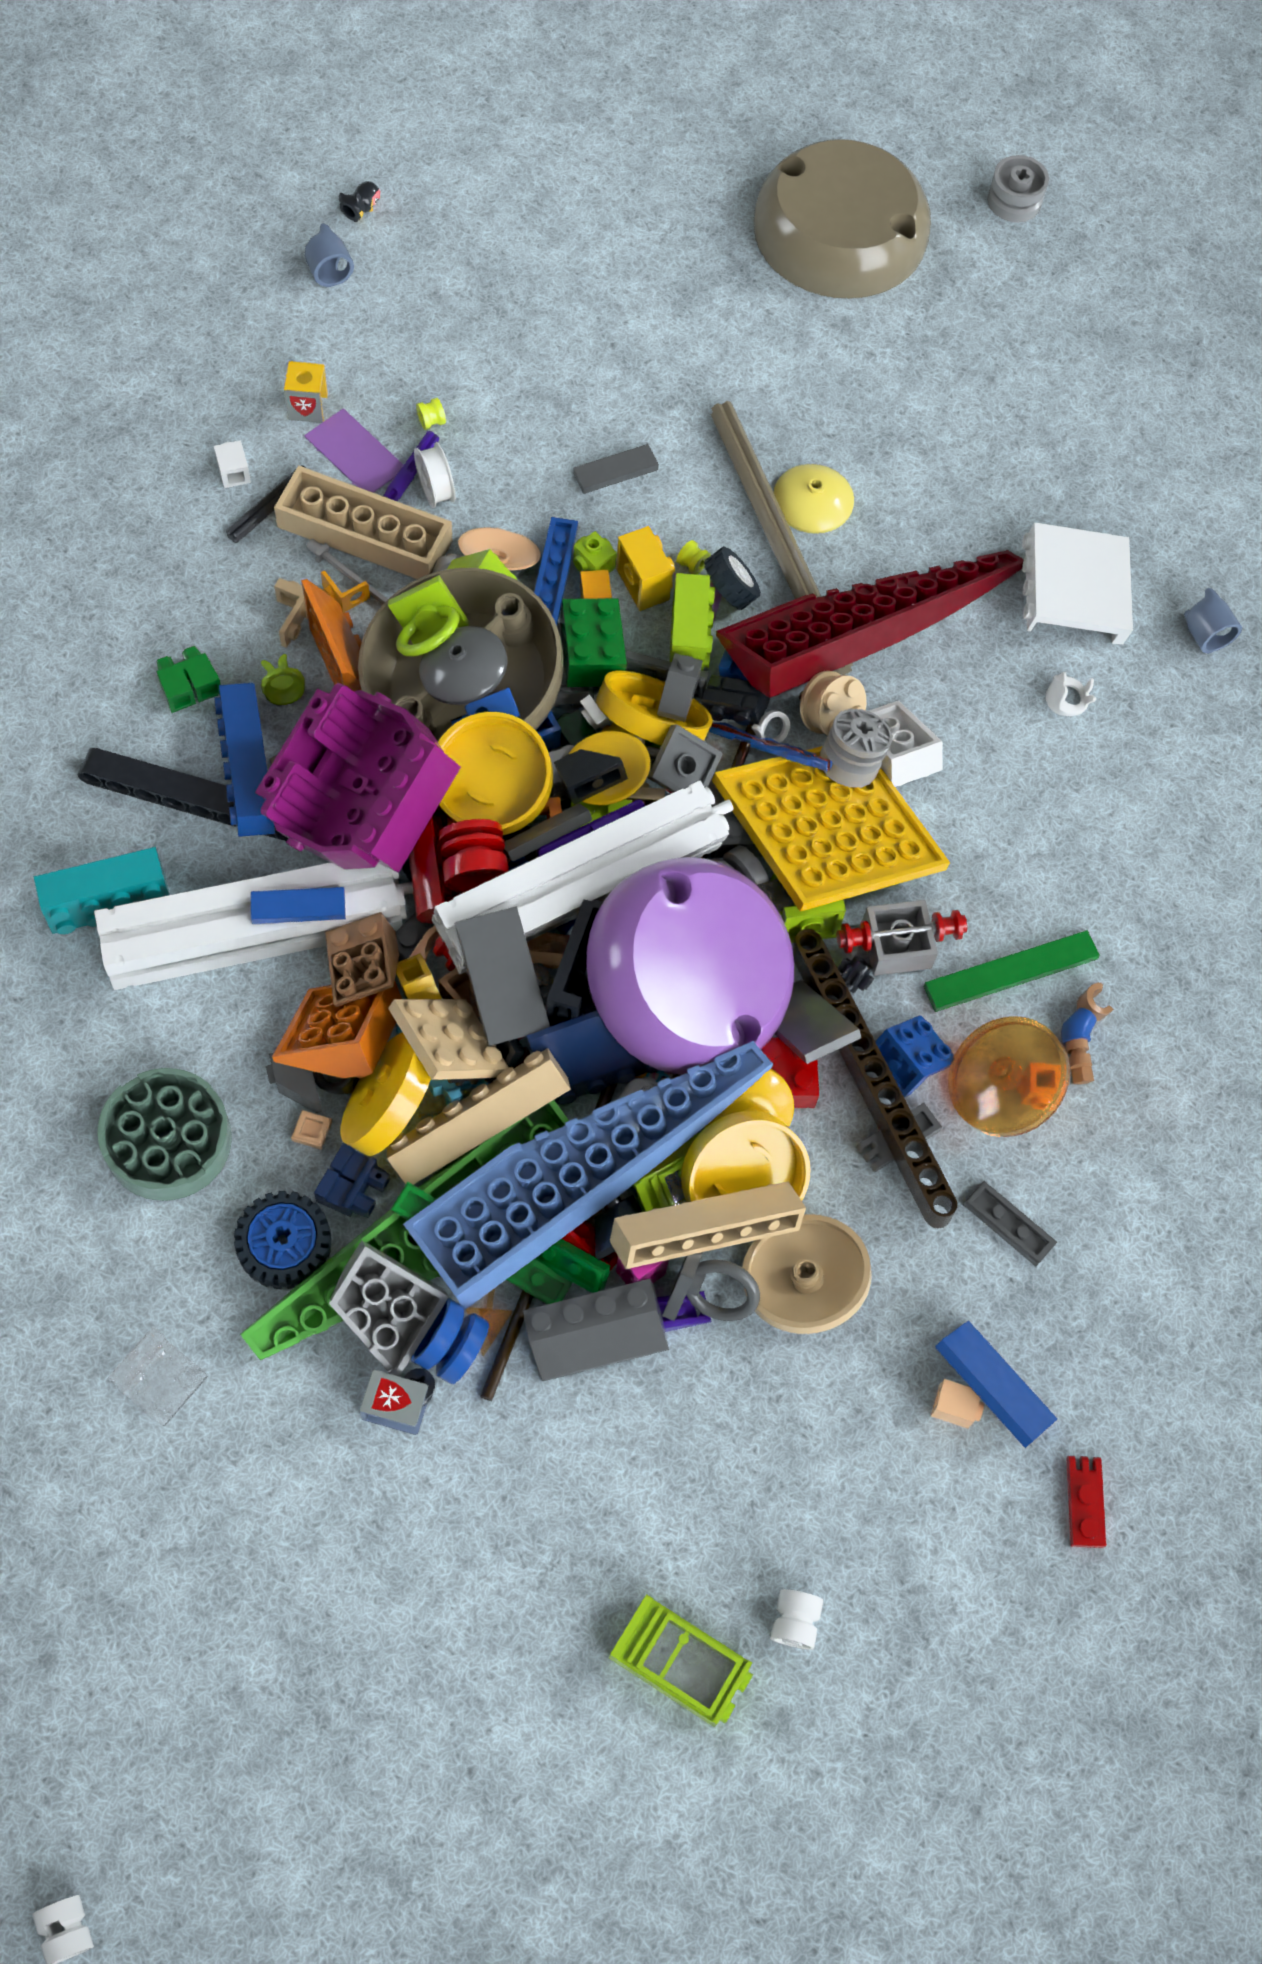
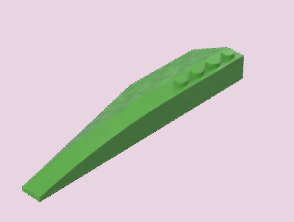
M552 1100L448 1163L418 1188L438 1199L508 1147L519 1142L522 1145L535 1139V1135L542 1132H552L565 1126V1122L569 1120L557 1103ZM391 1210L386 1212L240 1333L261 1361L299 1343L303 1339L319 1334L329 1329V1327L344 1321L332 1308L329 1301L344 1267L361 1240L429 1281L436 1277H441L403 1225L408 1220Z

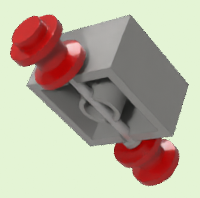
M926 900L868 906L859 928H851L848 923H842L841 930L836 932L838 947L843 948L845 953H851L854 946H862L864 951H868L873 968V976L932 969L938 955L935 941L942 942L945 935H953L955 940H960L963 937V933L967 932L968 927L965 915H961L959 910H952L950 917H942L940 912H934L931 922Z

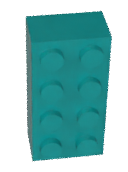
M156 847L33 876L40 908L52 934H69L75 928L87 925L97 927L95 910L105 908L110 910L115 906L170 895Z

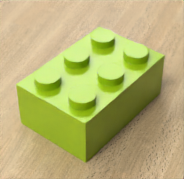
M676 573L672 603L669 662H672L676 653L702 660L701 670L709 668L713 635H711L714 619L712 604H714L715 587H710V575Z

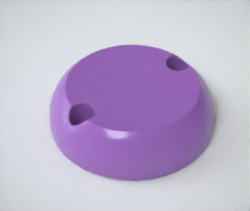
M682 857L659 861L643 867L625 878L611 891L597 912L590 930L586 965L588 983L597 1011L617 1042L631 1055L653 1068L671 1074L683 1075L687 1073V1069L697 1065L700 1067L715 1061V1057L752 1041L762 1049L778 1030L786 1014L794 984V957L787 928L769 897L749 878L723 863L704 858Z

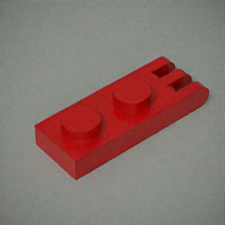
M1067 1456L1071 1547L1105 1548L1106 1528L1101 1457H1093V1470H1089L1088 1456H1080V1469H1076L1075 1456Z

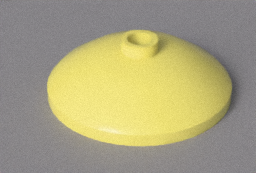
M804 464L793 467L780 476L774 487L773 493L788 525L802 532L817 534L835 530L848 520L853 510L854 494L850 484L840 473L827 466Z

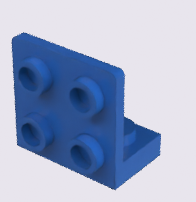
M921 1015L886 1029L875 1041L904 1098L911 1095L929 1076L954 1066L958 1062L950 1047L940 1039L933 1030L932 1025Z

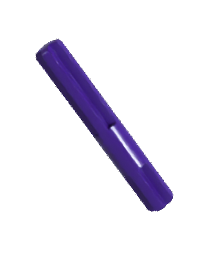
M427 431L416 448L420 451L433 448L434 443L439 442V436L434 434L433 431ZM414 451L387 487L386 492L383 494L384 497L398 501L413 481L414 476L417 474Z
M636 800L538 848L537 856L540 857L635 812L645 807L642 800Z

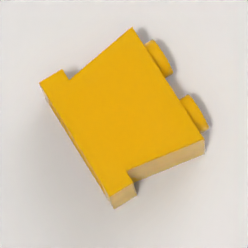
M421 953L398 962L396 975L406 999H442L432 973Z

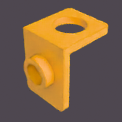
M326 571L321 572L323 591L339 602L343 613L370 599L369 584L366 581L342 593ZM358 592H362L359 598L350 601L353 595H355Z

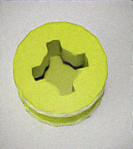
M437 397L431 399L429 403L420 402L416 404L417 415L424 430L430 429L434 424L443 425L446 423L444 409Z
M690 540L678 553L676 562L681 566L688 567L691 574H699L705 568L704 561L711 554L707 550H701L697 542Z

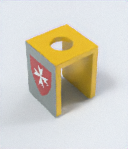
M289 361L284 385L288 420L323 423L321 397H328L324 364Z

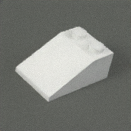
M899 700L869 710V712L882 718L890 727L893 736L892 742L885 758L882 760L881 768L895 787L942 770V741Z

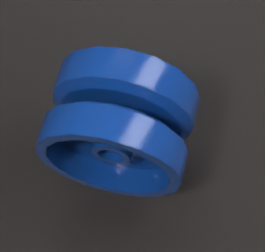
M448 1298L411 1357V1362L425 1370H429L436 1365V1376L449 1384H455L467 1372L478 1355L488 1333L489 1321L476 1313H471L464 1317V1306Z

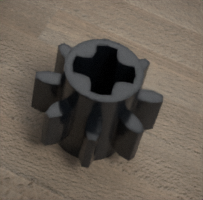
M856 955L852 960L849 958L843 959L837 967L848 990L852 993H856L858 989L861 991L867 990L874 980L869 975L873 970L872 966Z

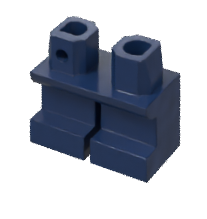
M343 1142L330 1164V1169H327L314 1191L316 1202L351 1217L355 1213L369 1218L375 1208L376 1200L365 1195V1191L370 1186L383 1192L391 1178L389 1173L378 1167L377 1159L373 1157L368 1158Z

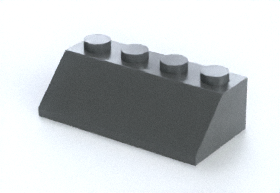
M650 1279L523 1311L529 1343L542 1381L669 1350L656 1289Z

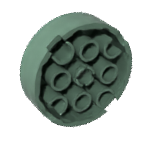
M158 1068L137 1074L138 1077L129 1081L121 1087L120 1085L106 1101L98 1122L97 1135L100 1151L113 1176L130 1192L146 1199L171 1201L188 1197L209 1185L221 1172L228 1159L232 1143V1132L224 1104L211 1085L194 1073L176 1068ZM172 1130L167 1136L159 1138L161 1132Z

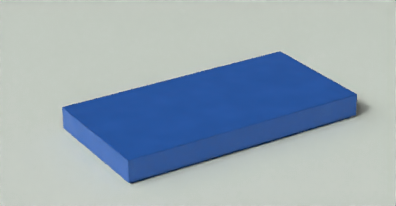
M969 1320L935 1346L939 1353L1025 1448L1058 1420Z

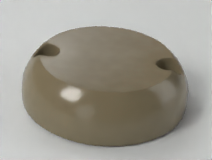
M835 139L815 142L788 155L764 180L754 210L755 240L768 264L779 275L795 286L818 295L833 298L851 299L873 296L901 284L911 276L921 263L929 242L931 228L929 203L921 184L912 171L888 151L875 145L855 140Z
M455 568L423 576L401 588L388 599L390 600L440 575L467 617L469 626L481 627L493 632L501 640L506 650L507 668L505 675L499 685L487 696L510 688L520 714V719L528 723L535 730L545 720L554 706L560 691L563 678V649L555 620L547 606L530 588L516 579L495 571L478 568ZM387 600L376 612L362 639L358 661L361 689L372 695L379 692L392 701L391 703L406 709L429 728L438 742L442 735L452 726L451 719L467 714L465 711V705L467 704L451 705L442 703L434 699L426 691L419 673L423 655L408 657L402 655L397 650L396 641L403 628L388 607ZM409 640L408 644L414 645L412 641Z

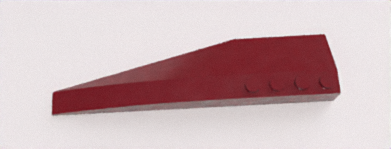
M1009 550L978 556L976 557V562L956 561L953 562V567L942 569L939 565L929 567L928 573L919 574L916 570L876 579L875 585L858 583L853 584L852 590L839 592L837 588L826 590V596L816 598L814 593L804 595L717 630L716 637L751 686L771 698L810 681L812 677L820 672L843 668L945 619L1021 570L1024 559Z

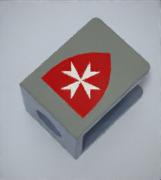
M372 1370L359 1410L361 1418L367 1422L417 1435L427 1405L423 1406L428 1386L420 1382Z

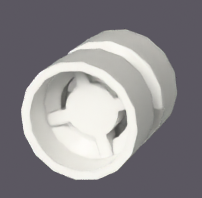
M788 1589L780 1590L776 1609L782 1617L777 1618L773 1623L770 1639L783 1645L813 1650L817 1637V1628L812 1623L820 1620L823 1599L805 1592Z
M80 1895L61 1900L32 1914L37 1934L45 1937L41 1948L46 1964L62 1962L94 1947L89 1927L81 1924L85 1913Z

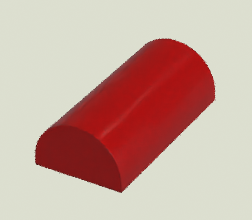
M439 805L408 856L417 920L434 924L432 917L435 906L446 901L449 902L459 895V892L450 890L445 886L443 862L446 859L441 856L439 832L447 826V816Z

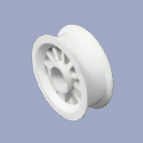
M435 442L433 448L423 451L415 448L416 469L429 505L435 508L436 503L448 499L452 503L455 502L456 495L451 470L440 444Z

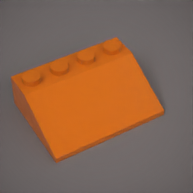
M308 579L301 580L309 629L333 684L341 683L353 692L362 690L358 672L359 651L362 642L359 635H353L351 631L353 623L348 611L343 613L338 601Z
M394 981L392 988L338 1007L334 1006L332 985L308 989L272 1056L273 1061L343 1079L350 1077L363 1078L372 1074L396 1024V1020L388 1009L394 999H402L396 982Z

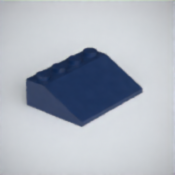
M597 1010L527 1035L532 1052H542L548 1048L568 1077L571 1090L554 1099L557 1105L570 1104L577 1097L586 1094H597L605 1090L606 1087L616 1083H628L641 1074L660 1071L643 1063L622 1047L609 1032Z

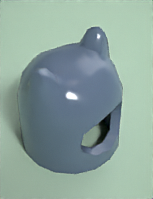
M321 224L320 232L314 235L305 246V259L315 281L320 286L332 287L342 284L350 278L354 270V263L344 241L327 224ZM340 258H344L347 260V267L339 271L337 265Z
M1209 587L1205 590V597L1184 613L1188 630L1203 653L1208 654L1225 648L1236 640L1242 632V626L1228 604L1220 598L1215 590ZM1232 627L1231 631L1226 635H1216L1220 631Z

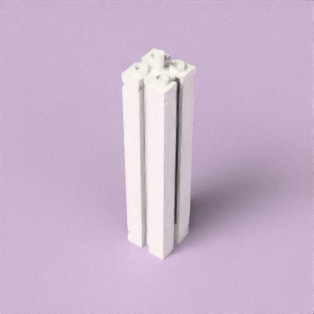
M701 780L697 781L686 789L676 791L460 894L449 902L446 901L435 906L432 921L442 941L445 942L449 955L459 974L466 972L467 968L455 922L517 906L525 938L528 942L577 918L583 899L604 902L618 884L643 867L674 858H701L704 854L717 850L721 846L722 841L729 835V825L724 814L733 811L731 801L728 799L712 807L711 805L715 803V799L711 790L708 787L704 788Z
M326 863L115 906L110 910L107 908L95 910L94 914L101 942L100 948L103 965L107 975L110 977L113 989L118 990L130 985L137 986L327 946L326 931L382 912L393 929L397 931L402 926V919L407 918L404 895L413 894L412 881L399 884V874L379 863L375 868L346 870L333 863ZM344 887L346 919L265 924H252L251 891Z

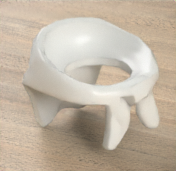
M1066 672L1053 676L1052 683L1046 691L1048 707L1058 715L1069 717L1080 715L1087 709L1088 704L1096 701L1094 695L1088 694L1092 690L1094 679L1090 678L1088 683L1083 686L1079 680L1068 677ZM1067 686L1073 687L1078 691L1081 697L1079 704L1072 705L1065 701L1068 693Z

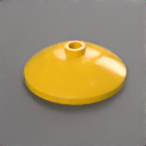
M770 1069L704 1128L723 1116L740 1111L765 1112L777 1117L789 1127L794 1114V1100L791 1090L783 1077Z

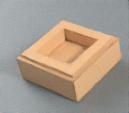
M302 1110L291 1137L292 1141L322 1150L332 1124V1119Z

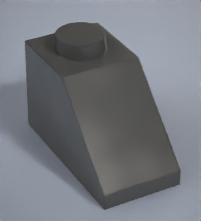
M675 653L668 671L657 715L681 722L686 721L697 689L702 660Z
M269 1053L271 1065L266 1066L269 1083H276L280 1094L315 1113L322 1112L313 1072L276 1063L272 1058L274 1053Z

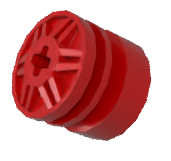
M489 819L463 820L452 823L439 832L441 856L446 859L443 862L445 886L448 889L467 892L509 872L507 857L501 852L504 850L505 843L504 839H502L503 829L500 823Z

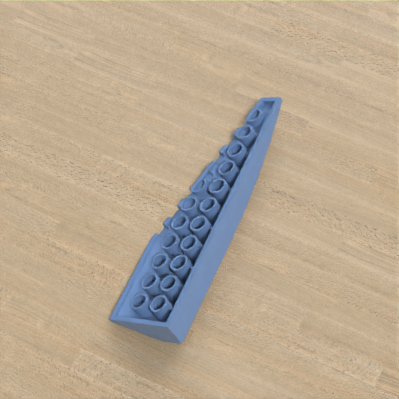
M752 1041L715 1057V1061L700 1067L697 1065L687 1069V1073L670 1080V1078L657 1082V1086L644 1092L641 1089L593 1110L591 1115L579 1120L574 1118L565 1122V1126L548 1133L545 1131L535 1135V1139L522 1145L520 1142L512 1145L403 1225L466 1310L669 1157L773 1067V1063Z

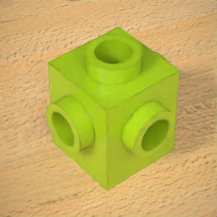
M594 531L588 536H583L577 540L574 545L573 563L579 572L609 570L610 573L616 569L617 552L613 549L608 539L602 538Z

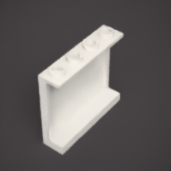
M1034 522L1029 533L1024 534L1022 549H1025L1022 570L1026 573V580L1023 586V595L1026 596L1023 618L1027 619V631H1031L1035 624L1040 622L1111 633L1112 644H1124L1133 631L1129 537Z

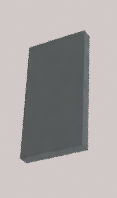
M517 906L455 922L488 1046L524 1037L549 1028L550 1025Z
M803 980L794 982L786 1014L775 1035L806 1064L861 1038L859 1028Z

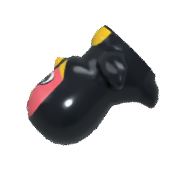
M365 181L357 186L353 194L339 193L338 200L342 213L348 219L358 222L363 217V212L373 211V206L380 199V190L375 183Z

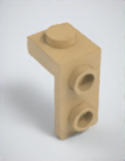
M279 578L274 586L277 602L292 607L290 614L279 631L281 646L287 648L291 640L295 641L298 638L301 623L304 618L307 619L302 586L295 581Z

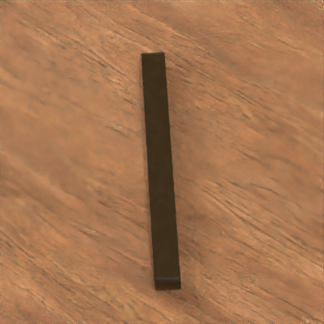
M803 929L796 935L792 948L794 963L803 981L859 1028L861 1038L838 1050L878 1129L881 1130L924 1220L933 1228H944L949 1224L957 1210L958 1203L822 937L813 929ZM802 946H809L812 949L807 950L802 948ZM814 970L822 971L824 975L817 974ZM827 995H833L838 1000H831ZM852 1046H860L864 1051H856ZM865 1072H873L878 1077H869ZM879 1098H886L891 1104H884ZM892 1124H900L904 1127L905 1131L896 1130ZM906 1151L915 1152L919 1158H911L907 1155ZM920 1178L929 1179L933 1185L923 1184ZM934 1206L944 1207L947 1213H939L935 1210Z

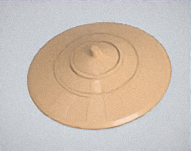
M484 527L472 529L463 533L458 540L459 549L465 556L491 549L509 571L529 568L535 565L541 557L538 546L532 540L523 535L500 528Z

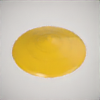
M604 731L588 736L577 743L569 752V754H572L582 749L620 757L623 762L628 779L582 801L592 805L614 804L630 797L643 785L650 771V755L645 745L635 736L621 731Z

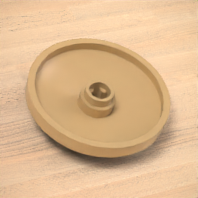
M804 1214L799 1231L753 1241L745 1255L742 1266L752 1275L760 1290V1302L755 1310L756 1314L775 1328L797 1334L827 1331L847 1321L864 1303L872 1278L869 1254L857 1233L836 1219L815 1214Z

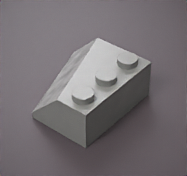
M361 1240L344 1267L329 1304L366 1345L373 1356L384 1366L388 1373L400 1377L449 1296L440 1286Z

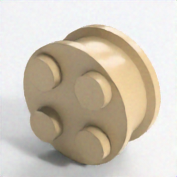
M823 671L816 674L807 683L804 691H801L799 694L802 721L810 731L818 734H826L828 736L835 717L841 711L848 709L866 710V693L862 683L855 677L840 675L833 671Z

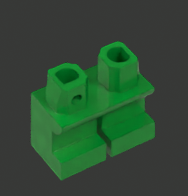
M196 646L184 649L182 652L184 661L174 664L172 658L168 656L156 661L159 683L172 713L195 705L194 693L199 703L220 695V679L206 653L201 654Z

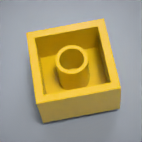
M649 526L619 536L616 570L638 610L642 611L669 601L670 592L673 588L672 575L675 572V567L672 559L669 556L666 557L663 552L659 536L654 535Z

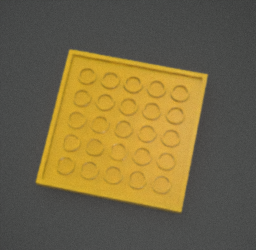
M823 746L805 751L813 752L820 756ZM782 756L714 772L712 782L724 800L729 799L731 801L733 813L800 912L947 870L950 864L948 858L881 767L876 778L869 785L863 787H847L838 784L830 779L823 770L788 760Z

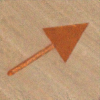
M495 1288L488 1293L486 1308L468 1307L466 1309L468 1315L476 1313L489 1321L488 1333L480 1349L483 1357L513 1312L511 1310L493 1309Z

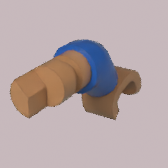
M1100 982L1094 983L1079 996L1077 1010L1062 1025L1061 1042L1066 1047L1067 1053L1071 1054L1068 1057L1073 1084H1087L1094 1081L1091 1055L1086 1053L1089 1050L1090 1033L1097 1021L1104 1019L1114 1010L1110 1005L1101 1008L1094 1002L1093 998L1103 989V984Z

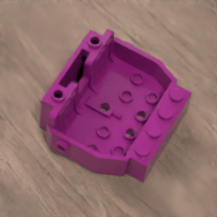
M337 683L330 694L320 689L316 690L255 793L265 800L261 807V814L273 821L276 830L288 838L286 844L299 852L305 849L345 870L375 868L379 863L399 873L461 766L444 753L429 728L406 709L391 703L392 701L379 692H376L374 695L362 690L353 692L347 686Z

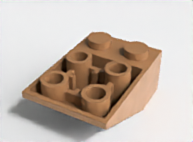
M382 912L325 932L335 1007L394 986L399 959L395 930Z

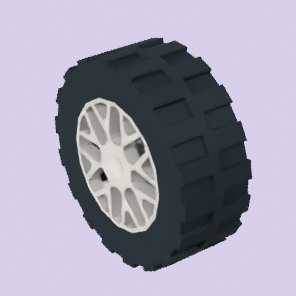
M723 546L704 561L705 570L710 575L712 583L733 607L743 610L760 597L761 591L755 577L741 558L731 549Z

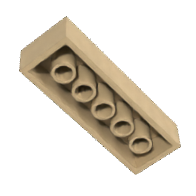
M299 465L274 507L278 528L310 540L314 539L321 544L326 543L334 549L415 579L431 574L437 559L446 555L452 543V521Z

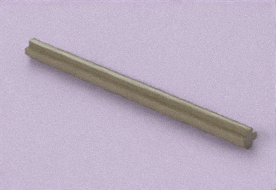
M726 401L722 405L719 403L715 404L711 408L713 411L711 417L794 598L797 599L813 593L816 595V598L821 597L733 404L730 401ZM853 663L836 669L833 672L846 675L852 671L851 666H853Z

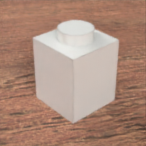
M241 440L215 445L216 460L224 488L251 483Z

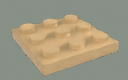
M394 999L388 1009L431 1080L497 1078L502 1071L509 1068L496 1046H488L483 1026L466 999Z

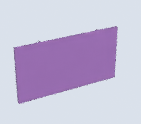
M344 408L304 435L317 448V451H320L352 484L373 493L394 479L398 471L404 466Z

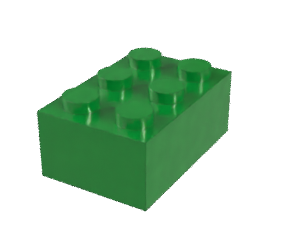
M619 598L562 599L560 627L567 687H601L606 674L609 672L626 671L627 662Z

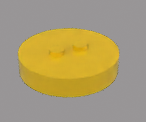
M609 672L606 674L596 697L599 709L611 721L628 732L658 745L663 744L671 725L674 724L681 726L705 741L713 722L708 710L694 698L685 722L657 715L665 682L636 672Z
M502 712L477 713L456 722L439 739L438 743L444 753L461 766L439 804L442 811L453 823L471 819H489L500 823L503 835L527 826L545 807L553 785L551 758L541 736L522 719Z
M403 1032L387 1042L373 1073L358 1080L342 1117L340 1128L342 1141L367 1156L378 1154L397 1138L417 1110L431 1080Z
M760 1111L735 1112L723 1116L708 1125L692 1142L682 1166V1190L686 1202H693L713 1196H721L788 1181L800 1200L803 1201L810 1180V1161L802 1141L777 1117Z

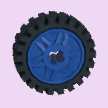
M278 1191L277 1195H273L270 1192L265 1194L266 1198L262 1200L259 1197L253 1201L254 1205L252 1207L248 1205L244 1209L243 1217H239L237 1221L238 1227L235 1228L234 1232L235 1251L241 1266L254 1281L260 1282L265 1287L273 1286L274 1289H282V1287L292 1289L323 1265L327 1257L329 1258L332 1245L331 1230L324 1212L309 1197L305 1195L301 1197L298 1192L291 1191V1194H287L286 1191ZM285 1235L288 1242L281 1245L278 1237Z

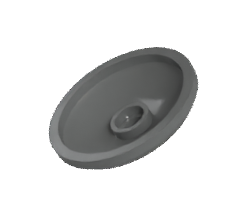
M476 626L458 627L443 644L423 654L419 667L420 679L426 691L434 699L442 703L451 705L472 703L484 698L499 685L506 672L507 654L501 640L493 632Z

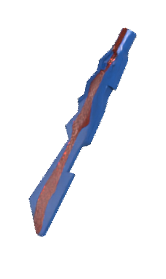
M714 722L709 729L710 733L730 740L736 738L750 743L752 748L782 756L803 765L826 772L832 767L831 760L822 758L813 752L791 746L789 743H778L772 738H758L726 722Z

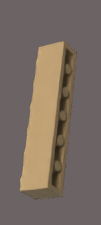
M548 1048L542 1052H533L526 1057L521 1065L514 1069L512 1067L505 1069L493 1082L488 1085L481 1084L470 1092V1096L460 1102L455 1100L445 1106L442 1113L433 1118H424L409 1133L399 1134L387 1147V1160L405 1184L407 1182L415 1184L571 1090L568 1077Z
M788 1181L770 1184L764 1187L617 1217L614 1219L610 1243L625 1269L799 1231L806 1207Z

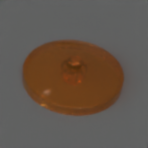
M1019 1016L1002 1017L992 1020L978 1027L967 1036L952 1059L948 1075V1089L952 1104L957 1113L969 1125L984 1134L996 1137H1012L1025 1134L1045 1123L1061 1105L1070 1081L1069 1058L1058 1037L1049 1028L1036 1020Z

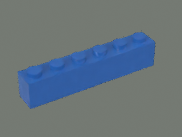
M255 684L219 685L220 697H214L216 715H222V718L217 719L218 734L225 737V740H220L221 756L228 759V762H223L224 779L231 781V784H226L227 801L234 803V807H229L231 825H237L238 837L275 834L273 821L261 814V807L265 800L255 793L268 771Z

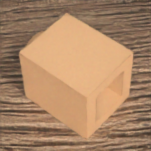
M944 1379L938 1386L931 1417L969 1428L974 1421H980L984 1410V1402L980 1401V1397L971 1387Z

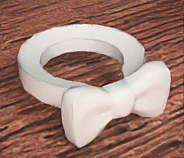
M771 710L765 713L760 719L759 724L753 725L752 729L758 738H766L764 731L768 722L774 717H780L783 722V729L777 737L772 738L780 743L789 733L790 721L785 713Z

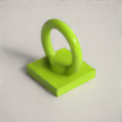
M440 575L388 600V607L403 628L398 635L396 647L404 656L414 657L428 653L443 644L454 633L456 628L469 626L467 617ZM409 640H411L414 645H409Z
M773 874L770 879L773 891L771 901L779 914L782 915L791 943H794L796 935L803 929L817 931L822 939L836 938V932L841 929L846 912L844 900L800 912L797 906H788L785 903L780 892L781 882Z

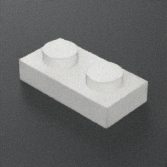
M590 695L580 701L585 708L581 713L595 730L599 727L603 730L605 726L612 725Z

